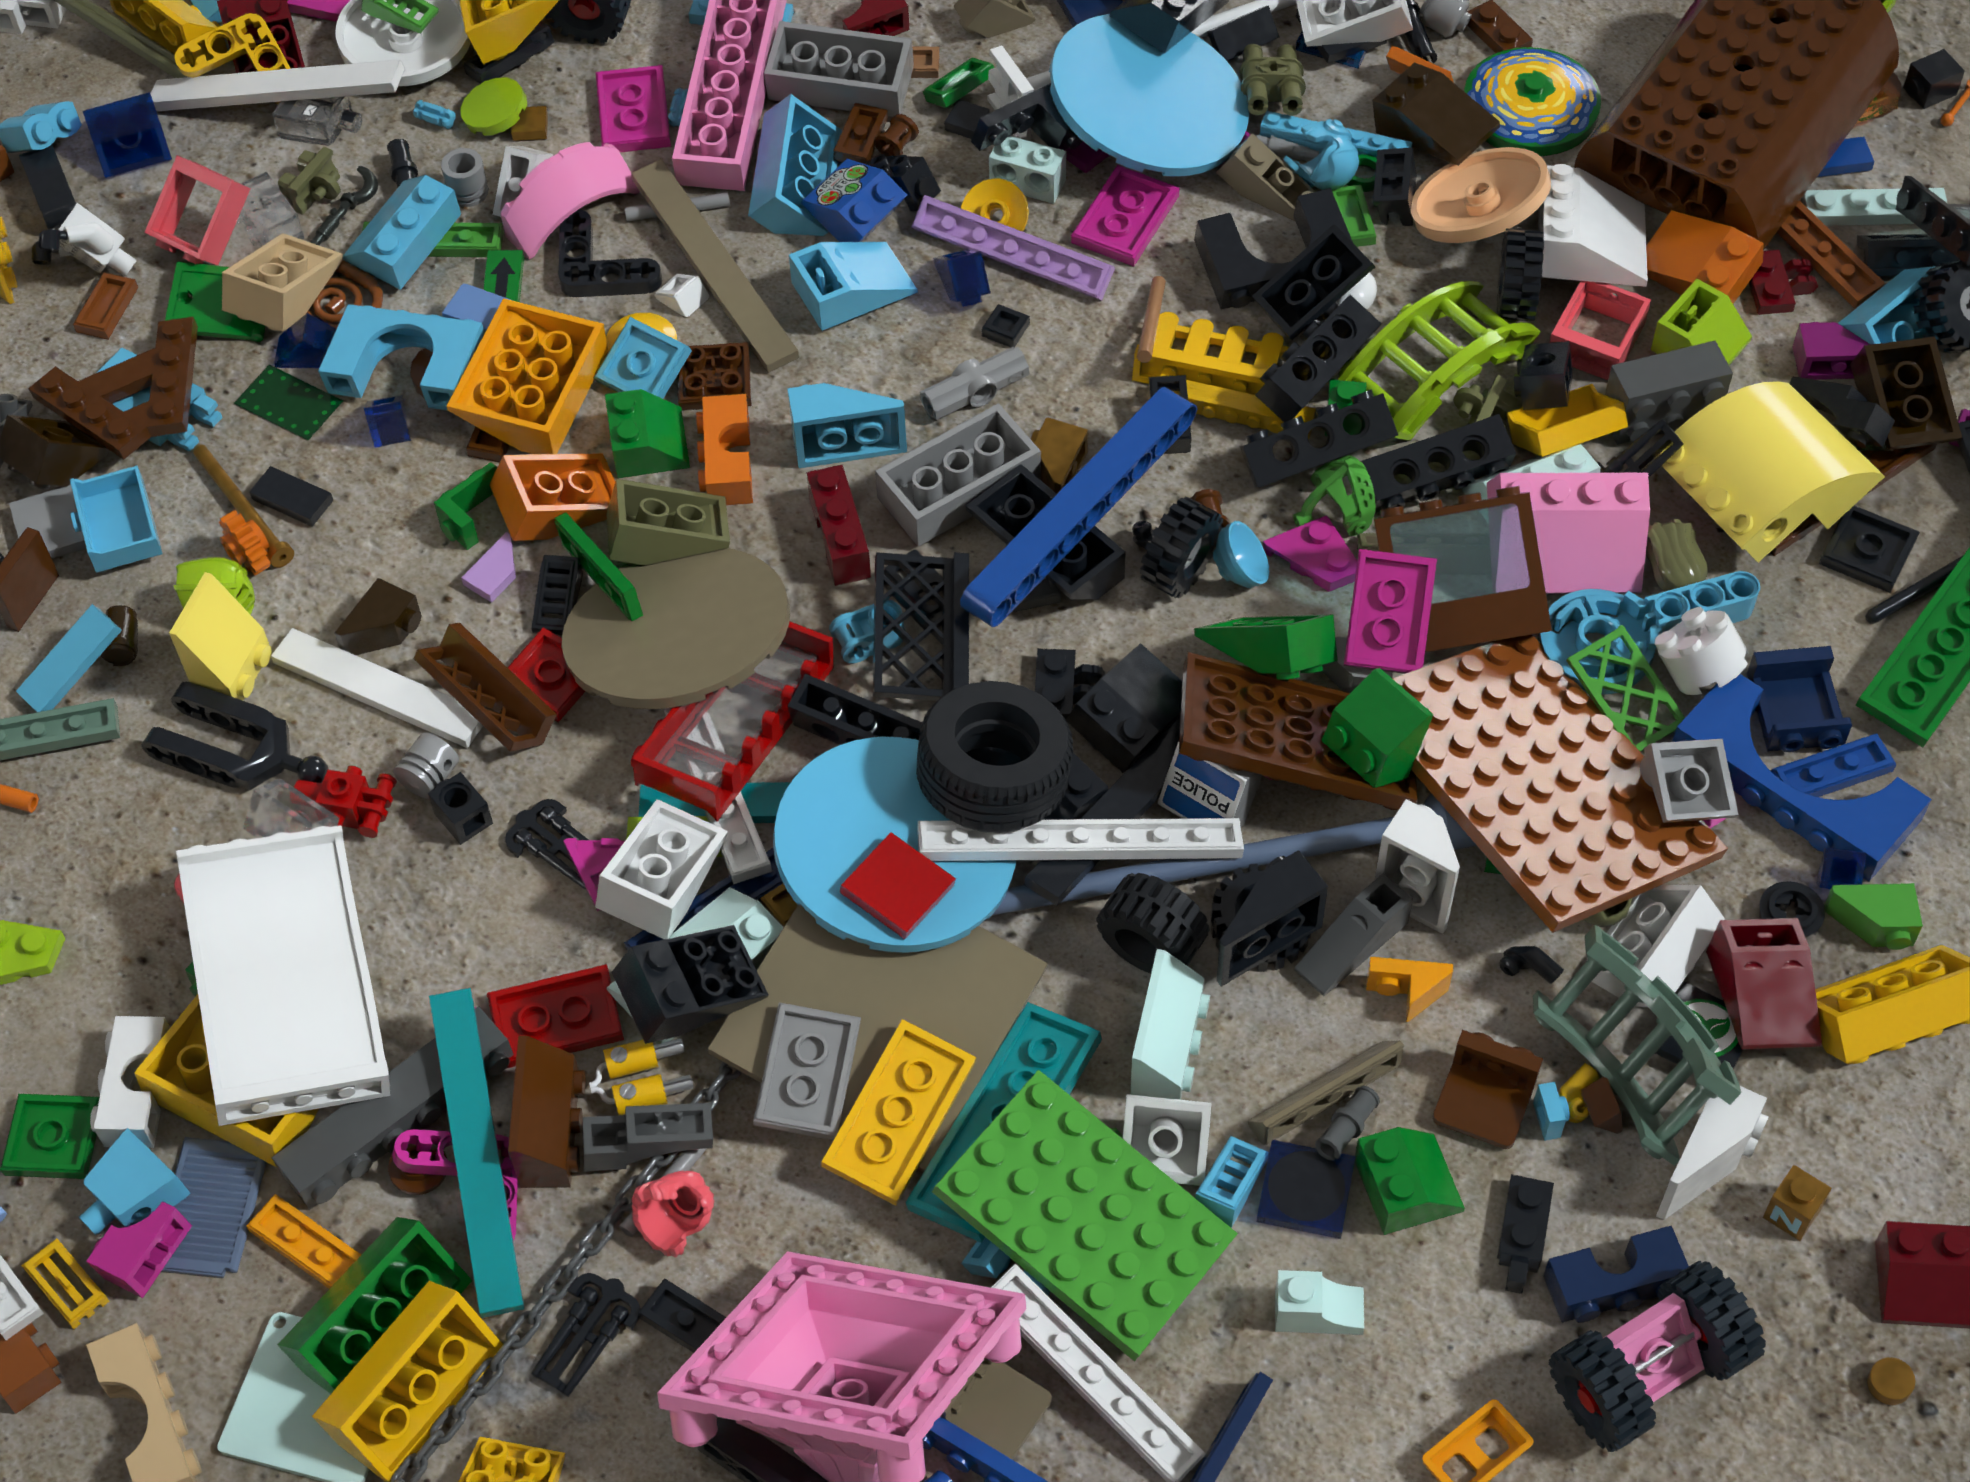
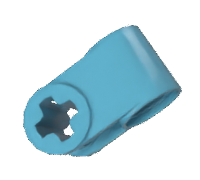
M887 600L883 604V609L894 620L903 614L897 602ZM874 604L854 612L842 614L836 617L829 625V631L832 637L838 639L842 647L841 656L847 663H858L873 655ZM903 621V622L900 624V626L905 630L904 621ZM891 631L883 638V644L888 649L895 648L903 642L894 631Z

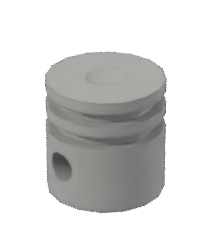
M458 148L447 153L442 159L441 169L445 185L455 190L459 206L471 207L484 201L488 195L489 188L480 154L469 148Z
M424 732L420 734L409 748L405 757L395 766L393 773L400 784L419 797L429 799L428 793L449 776L459 763V757L447 742L436 735Z

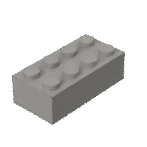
M779 21L764 71L768 100L782 101L792 94L809 106L851 111L854 104L859 103L886 109L888 117L901 114L914 67L912 39Z
M998 403L875 470L877 498L919 547L973 517L966 510V505L1020 464L1037 478L1041 479V451Z

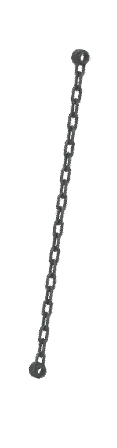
M722 1062L717 1078L709 1088L699 1091L690 1104L698 1103L705 1095L706 1101L711 1104L712 1111L719 1101L718 1094L729 1080L737 1079L742 1072L736 1070L732 1074L733 1070L731 1067H727L728 1064ZM679 1151L670 1153L665 1160L663 1155L650 1157V1162L639 1175L632 1176L615 1197L614 1207L604 1219L596 1221L580 1240L579 1250L568 1265L560 1266L543 1287V1296L531 1311L523 1312L506 1333V1342L494 1357L486 1359L468 1381V1390L456 1405H451L443 1411L432 1425L428 1440L417 1453L409 1455L391 1477V1482H405L404 1479L398 1478L412 1461L414 1467L419 1469L409 1482H417L427 1469V1460L440 1444H445L452 1439L464 1424L466 1411L477 1397L485 1395L491 1390L502 1376L504 1364L512 1353L529 1342L541 1326V1317L553 1302L564 1298L568 1293V1289L578 1277V1270L589 1256L597 1255L610 1240L614 1233L613 1226L625 1211L632 1210V1203L629 1204V1200L626 1197L623 1198V1196L635 1182L636 1187L649 1182L660 1167H665L672 1162ZM600 1227V1231L606 1234L593 1249V1245L590 1242L587 1243V1241ZM564 1272V1277L570 1278V1280L557 1294V1291L551 1287ZM527 1318V1322L533 1326L520 1341V1337L517 1334H513ZM490 1365V1370L496 1371V1373L482 1388V1383L476 1381ZM452 1413V1417L458 1420L444 1436V1432L438 1430V1428L449 1414Z

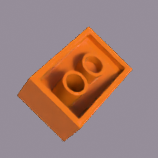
M1671 210L1646 245L1647 276L1680 295L1696 279H1699L1728 295L1734 304L1763 263L1764 243L1732 226Z
M603 453L503 455L489 485L513 541L547 540L559 536L554 521L555 517L565 512L580 528L607 520L606 513L615 479Z

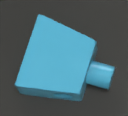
M127 1128L84 1178L83 1184L95 1196L97 1201L83 1212L79 1219L97 1235L115 1218L124 1227H128L148 1217L162 1201L175 1206L191 1193L180 1179Z

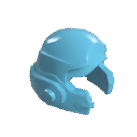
M1328 119L1301 127V132L1308 140L1314 143L1319 141H1328V143L1319 155L1305 164H1300L1290 159L1287 155L1283 158L1284 162L1310 187L1316 186L1322 190L1329 188L1333 190L1346 185L1354 177L1359 165V153L1351 142L1352 134L1336 119Z

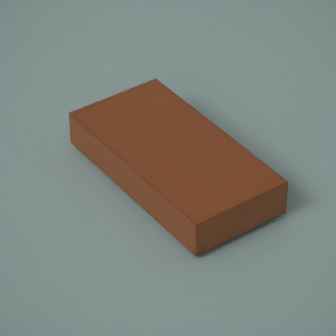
M103 272L73 323L75 331L108 340L138 289L136 280Z

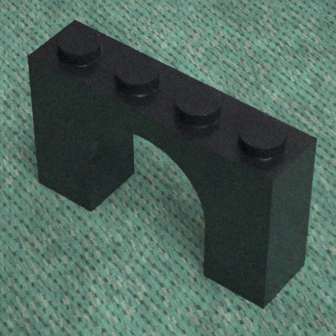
M1331 188L1297 196L1293 216L1306 248L1333 224L1352 241ZM1231 213L1197 221L1194 241L1221 310L1230 307L1241 308L1250 302L1256 301L1252 295L1290 263H1269L1253 256L1245 248Z

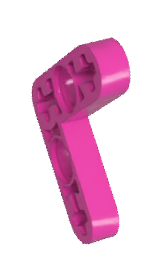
M413 1129L406 1130L397 1137L392 1158L400 1170L416 1174L458 1176L456 1163L447 1160L443 1152L446 1147L453 1145L450 1131ZM496 1134L498 1149L501 1150V1155L504 1157L501 1169L505 1191L508 1194L507 1205L514 1241L516 1235L518 1179L508 1153L509 1137ZM408 1144L416 1145V1150L419 1152L417 1158H409L408 1151H405ZM432 1144L438 1145L435 1161L430 1160Z

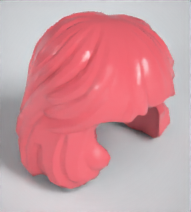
M694 1171L670 1173L658 1180L640 1185L634 1190L631 1199L632 1220L637 1230L642 1234L644 1240L650 1244L652 1249L660 1250L667 1257L673 1256L676 1258L684 1253V1248L687 1244L686 1237L701 1231L709 1223L714 1207V1194L705 1185L704 1178L700 1173Z

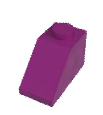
M1836 322L1799 323L1792 346L1798 377L1814 380L1854 379L1851 363L1864 345L1871 344Z

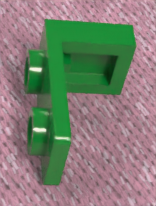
M492 462L474 471L469 478L452 490L444 492L434 502L442 532L450 541L454 542L457 540L466 550L479 542L474 521L467 512L493 495L489 484L497 466Z

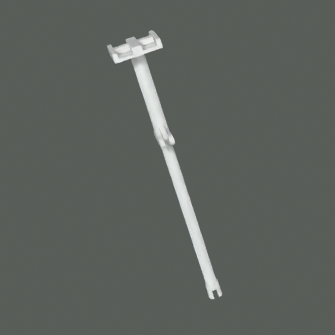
M1255 0L1212 15L1191 33L1201 38L1208 35V30L1263 6L1269 5L1270 11L1273 13L1293 6L1297 2L1296 0ZM1003 46L990 49L989 55L996 63V68L989 70L988 80L994 87L995 93L987 95V100L994 110L1051 83L1049 70L1026 78ZM1029 128L1023 133L1017 132L1013 136L1024 140H1031L1032 129Z

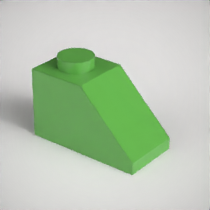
M1914 883L1832 885L1824 904L1825 913L1872 947H1887L1892 950H1899L1908 946H1914L1923 927Z

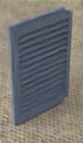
M184 1138L174 1174L191 1194L173 1207L188 1220L192 1227L161 1272L224 1278L226 1271L238 1272L249 1231L246 1225L252 1220L267 1162L228 1141Z

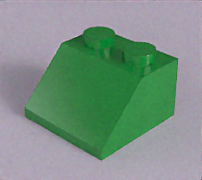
M642 389L605 394L617 478L690 468L680 406Z
M1377 668L1334 708L1322 742L1372 787L1377 788L1409 777L1414 760L1418 755L1434 714L1381 668Z
M1396 1127L1358 1138L1354 1162L1384 1235L1464 1212L1465 1207L1434 1134Z

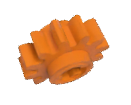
M236 510L219 518V524L224 534L220 537V541L232 561H236L240 565L244 563L246 569L249 572L251 571L254 576L270 567L271 562L266 556L269 543L255 521L250 519L245 522L242 514H238Z

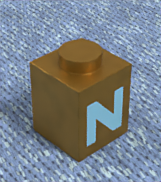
M1793 1165L1773 1194L1762 1218L1801 1241L1820 1213L1832 1188L1796 1165Z

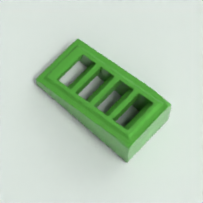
M362 0L361 11L370 16L420 34L437 15L439 8L425 0ZM406 8L411 9L408 14L403 12ZM418 12L424 14L419 21L414 18Z

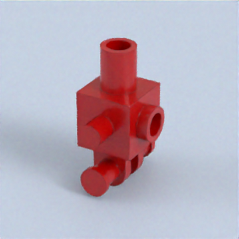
M348 766L346 772L328 769L322 783L298 779L293 789V801L295 803L316 806L322 823H326L325 826L327 827L341 825L358 829V832L365 837L375 838L378 834L379 823L384 822L388 815V811L385 808H389L392 804L393 797L391 791L396 786L397 780L389 774L382 773L378 775L376 788H369L366 777L362 776L363 771L356 766Z

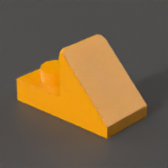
M1370 957L1366 991H1376L1385 996L1407 994L1406 1022H1409L1449 991L1453 964Z

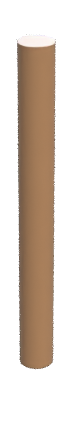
M1155 276L1151 282L1137 354L1138 360L1142 363H1147L1152 358L1166 284L1162 276Z

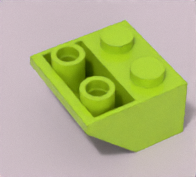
M1696 279L1657 322L1651 351L1661 354L1716 341L1728 365H1730L1750 343L1752 335L1728 295Z

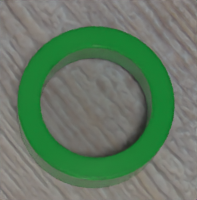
M1366 154L1358 155V166H1369L1376 172V157ZM1354 175L1347 185H1361L1363 192L1373 191L1375 175L1371 178H1359Z

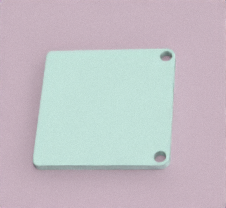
M283 1312L275 1313L270 1318L222 1432L217 1449L225 1456L322 1482H365L370 1469L340 1447L312 1417L331 1394L306 1376L277 1345L303 1317ZM277 1320H286V1324L282 1328L274 1327Z

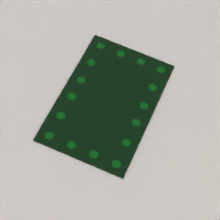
M268 365L234 404L309 440L343 400L276 367Z

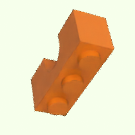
M746 394L702 397L703 412H696L698 434H704V441H697L699 463H705V470H698L700 492H707V494L725 496L726 505L753 503L749 452L728 451L736 446L750 445Z

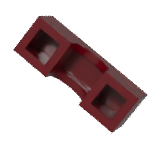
M843 464L806 472L809 500L817 528L821 527L826 558L834 586L871 578L869 550Z

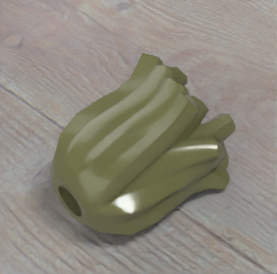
M1673 519L1665 524L1657 521L1649 526L1646 557L1652 563L1654 577L1658 586L1664 592L1706 580L1708 574L1707 562L1698 547L1696 531L1692 528L1691 523H1682L1680 519Z

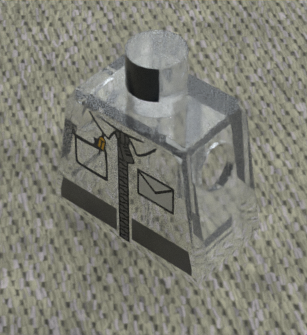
M349 96L281 101L272 113L279 138L325 146L333 144L342 130L357 133L362 125V115L353 112Z

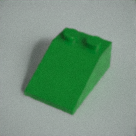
M1333 614L1239 617L1194 628L1195 637L1258 673H1276L1277 680L1298 678L1300 673L1323 671V664L1338 661Z

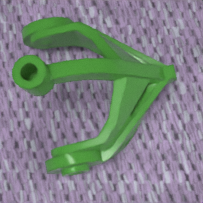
M1345 455L1326 462L1315 470L1311 476V481L1316 489L1305 500L1301 511L1293 515L1296 526L1299 527L1313 521L1312 512L1314 507L1328 494L1339 505L1343 514V527L1350 536H1356L1366 531L1372 523L1376 504L1374 488L1365 465L1357 458ZM1345 476L1348 477L1351 485L1352 494L1347 495L1342 479Z

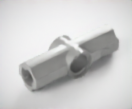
M1011 347L980 363L976 359H969L959 364L951 377L920 391V400L928 416L935 420L968 404H971L973 407H981L988 404L996 396L999 389L1028 376L1029 366L1019 347Z

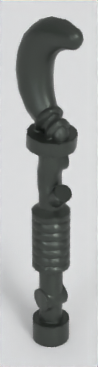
M358 166L357 171L364 179L363 187L358 192L353 191V193L342 194L339 209L332 208L330 210L331 215L318 228L316 236L310 243L320 245L323 241H327L339 226V220L344 217L348 209H355L357 203L368 201L376 194L378 181L371 170Z

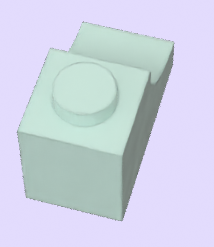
M1278 1270L1275 1289V1332L1363 1335V1287L1347 1286L1332 1282L1324 1278L1322 1272Z

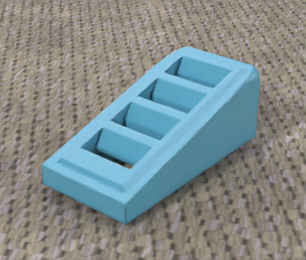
M1230 1136L1197 1190L1195 1199L1232 1228L1268 1159L1269 1152ZM1233 1156L1251 1164L1250 1168L1230 1160ZM1224 1170L1227 1171V1172H1229V1173H1231V1174H1234V1175H1236V1176H1238V1177L1243 1178V1180H1241V1179H1239V1178H1236V1177H1234V1176H1232V1175H1229V1174L1225 1173ZM1219 1185L1227 1190L1234 1192V1194L1227 1192L1223 1189H1220L1216 1186Z

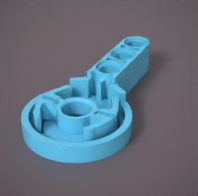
M1737 571L1647 596L1645 599L1636 596L1630 591H1627L1624 596L1602 589L1575 591L1561 597L1549 607L1551 628H1554V631L1559 632L1564 624L1570 620L1573 621L1568 623L1559 634L1554 633L1553 630L1539 633L1538 641L1541 643L1548 659L1559 663L1564 669V674L1575 680L1587 693L1566 661L1570 656L1592 644L1586 639V634L1600 633L1606 636L1616 630L1618 626L1623 625L1651 666L1656 650L1655 638L1682 621L1681 617L1686 611L1702 607L1704 612H1725L1730 617L1732 623L1746 620L1753 613L1760 591V582L1749 572ZM1599 613H1606V614H1611V615H1615V616L1617 615L1618 617H1614V616H1610V615H1603V614H1599ZM1621 638L1611 642L1609 654L1630 659L1631 652ZM1586 657L1579 661L1588 676L1597 679L1600 660ZM1607 662L1604 681L1625 686L1627 672H1624L1628 670V667ZM1635 669L1632 686L1643 679L1645 676L1643 671ZM1602 688L1601 695L1613 694L1618 692Z

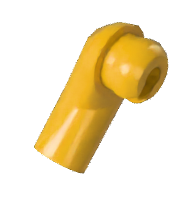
M1586 1063L1559 1089V1097L1565 1096L1568 1102L1569 1121L1573 1123L1582 1122L1589 1115L1581 1095V1089L1600 1078L1596 1070Z

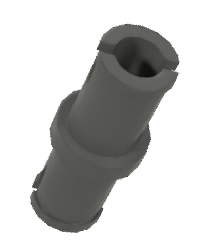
M1367 1086L1356 1088L1346 1105L1339 1107L1331 1117L1332 1123L1315 1143L1316 1149L1322 1157L1328 1160L1338 1159L1351 1139L1360 1136L1365 1127L1364 1122L1380 1103V1098L1373 1089Z

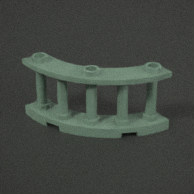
M1594 925L1584 936L1588 958L1586 963L1553 1000H1550L1537 990L1533 995V1014H1535L1536 1020L1544 1028L1550 1031L1556 1030L1585 1056L1603 1077H1607L1613 1093L1619 1096L1630 1113L1643 1149L1656 1159L1664 1158L1675 1166L1679 1162L1680 1157L1674 1137L1709 1098L1715 1099L1718 1096L1731 1105L1741 1094L1738 1079L1728 1061L1724 1060L1721 1064L1714 1053L1719 1047L1718 1043L1681 998L1659 976L1651 981L1634 966L1639 958L1597 925ZM1601 970H1608L1625 984L1624 988L1626 991L1589 1032L1568 1014L1566 1010ZM1638 1002L1645 1003L1658 1017L1656 1019L1657 1025L1621 1064L1602 1043ZM1670 1036H1673L1683 1050L1682 1056L1684 1058L1648 1096L1634 1076ZM1694 1073L1697 1086L1675 1111L1664 1120L1659 1110Z

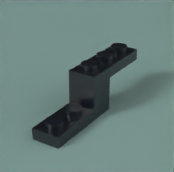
M1051 83L980 117L971 139V143L981 151L991 145L997 146L1001 144L1007 137L1017 132L1023 133L1031 128L1048 146L1061 150L1074 149L1083 141L1071 130L1058 112L1050 92Z

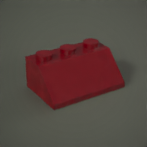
M1886 1221L1875 1241L1881 1323L1970 1329V1226Z

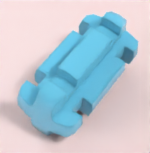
M677 88L674 91L675 95L672 98L669 110L671 112L668 114L669 124L673 127L680 126L688 89Z
M418 100L413 110L414 117L446 127L447 129L452 128L456 118L454 111L429 102H423V100Z

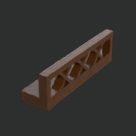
M461 623L448 625L440 646L417 649L413 659L510 752L543 745L557 714ZM435 660H441V661H443L447 666H445V665H443V664H440V663H437ZM459 683L469 686L470 688L461 686ZM483 706L493 709L495 712L487 710ZM508 730L517 732L520 736H514Z

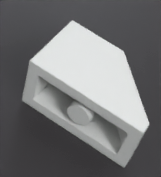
M505 146L492 215L501 217L500 213L505 203L513 201L520 194L521 187L518 184L536 166L552 157L553 154L524 146Z

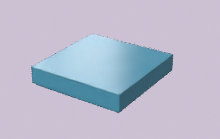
M630 317L595 374L594 379L616 392L642 389L663 399L692 350L689 346Z

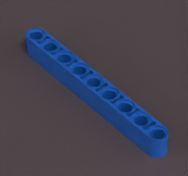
M1166 387L1159 389L967 586L960 600L961 608L991 627L998 626L1189 428L1195 418L1197 406Z

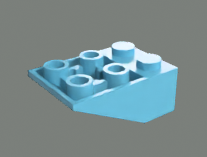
M819 242L789 254L791 282L821 331L918 293L916 286L887 242Z

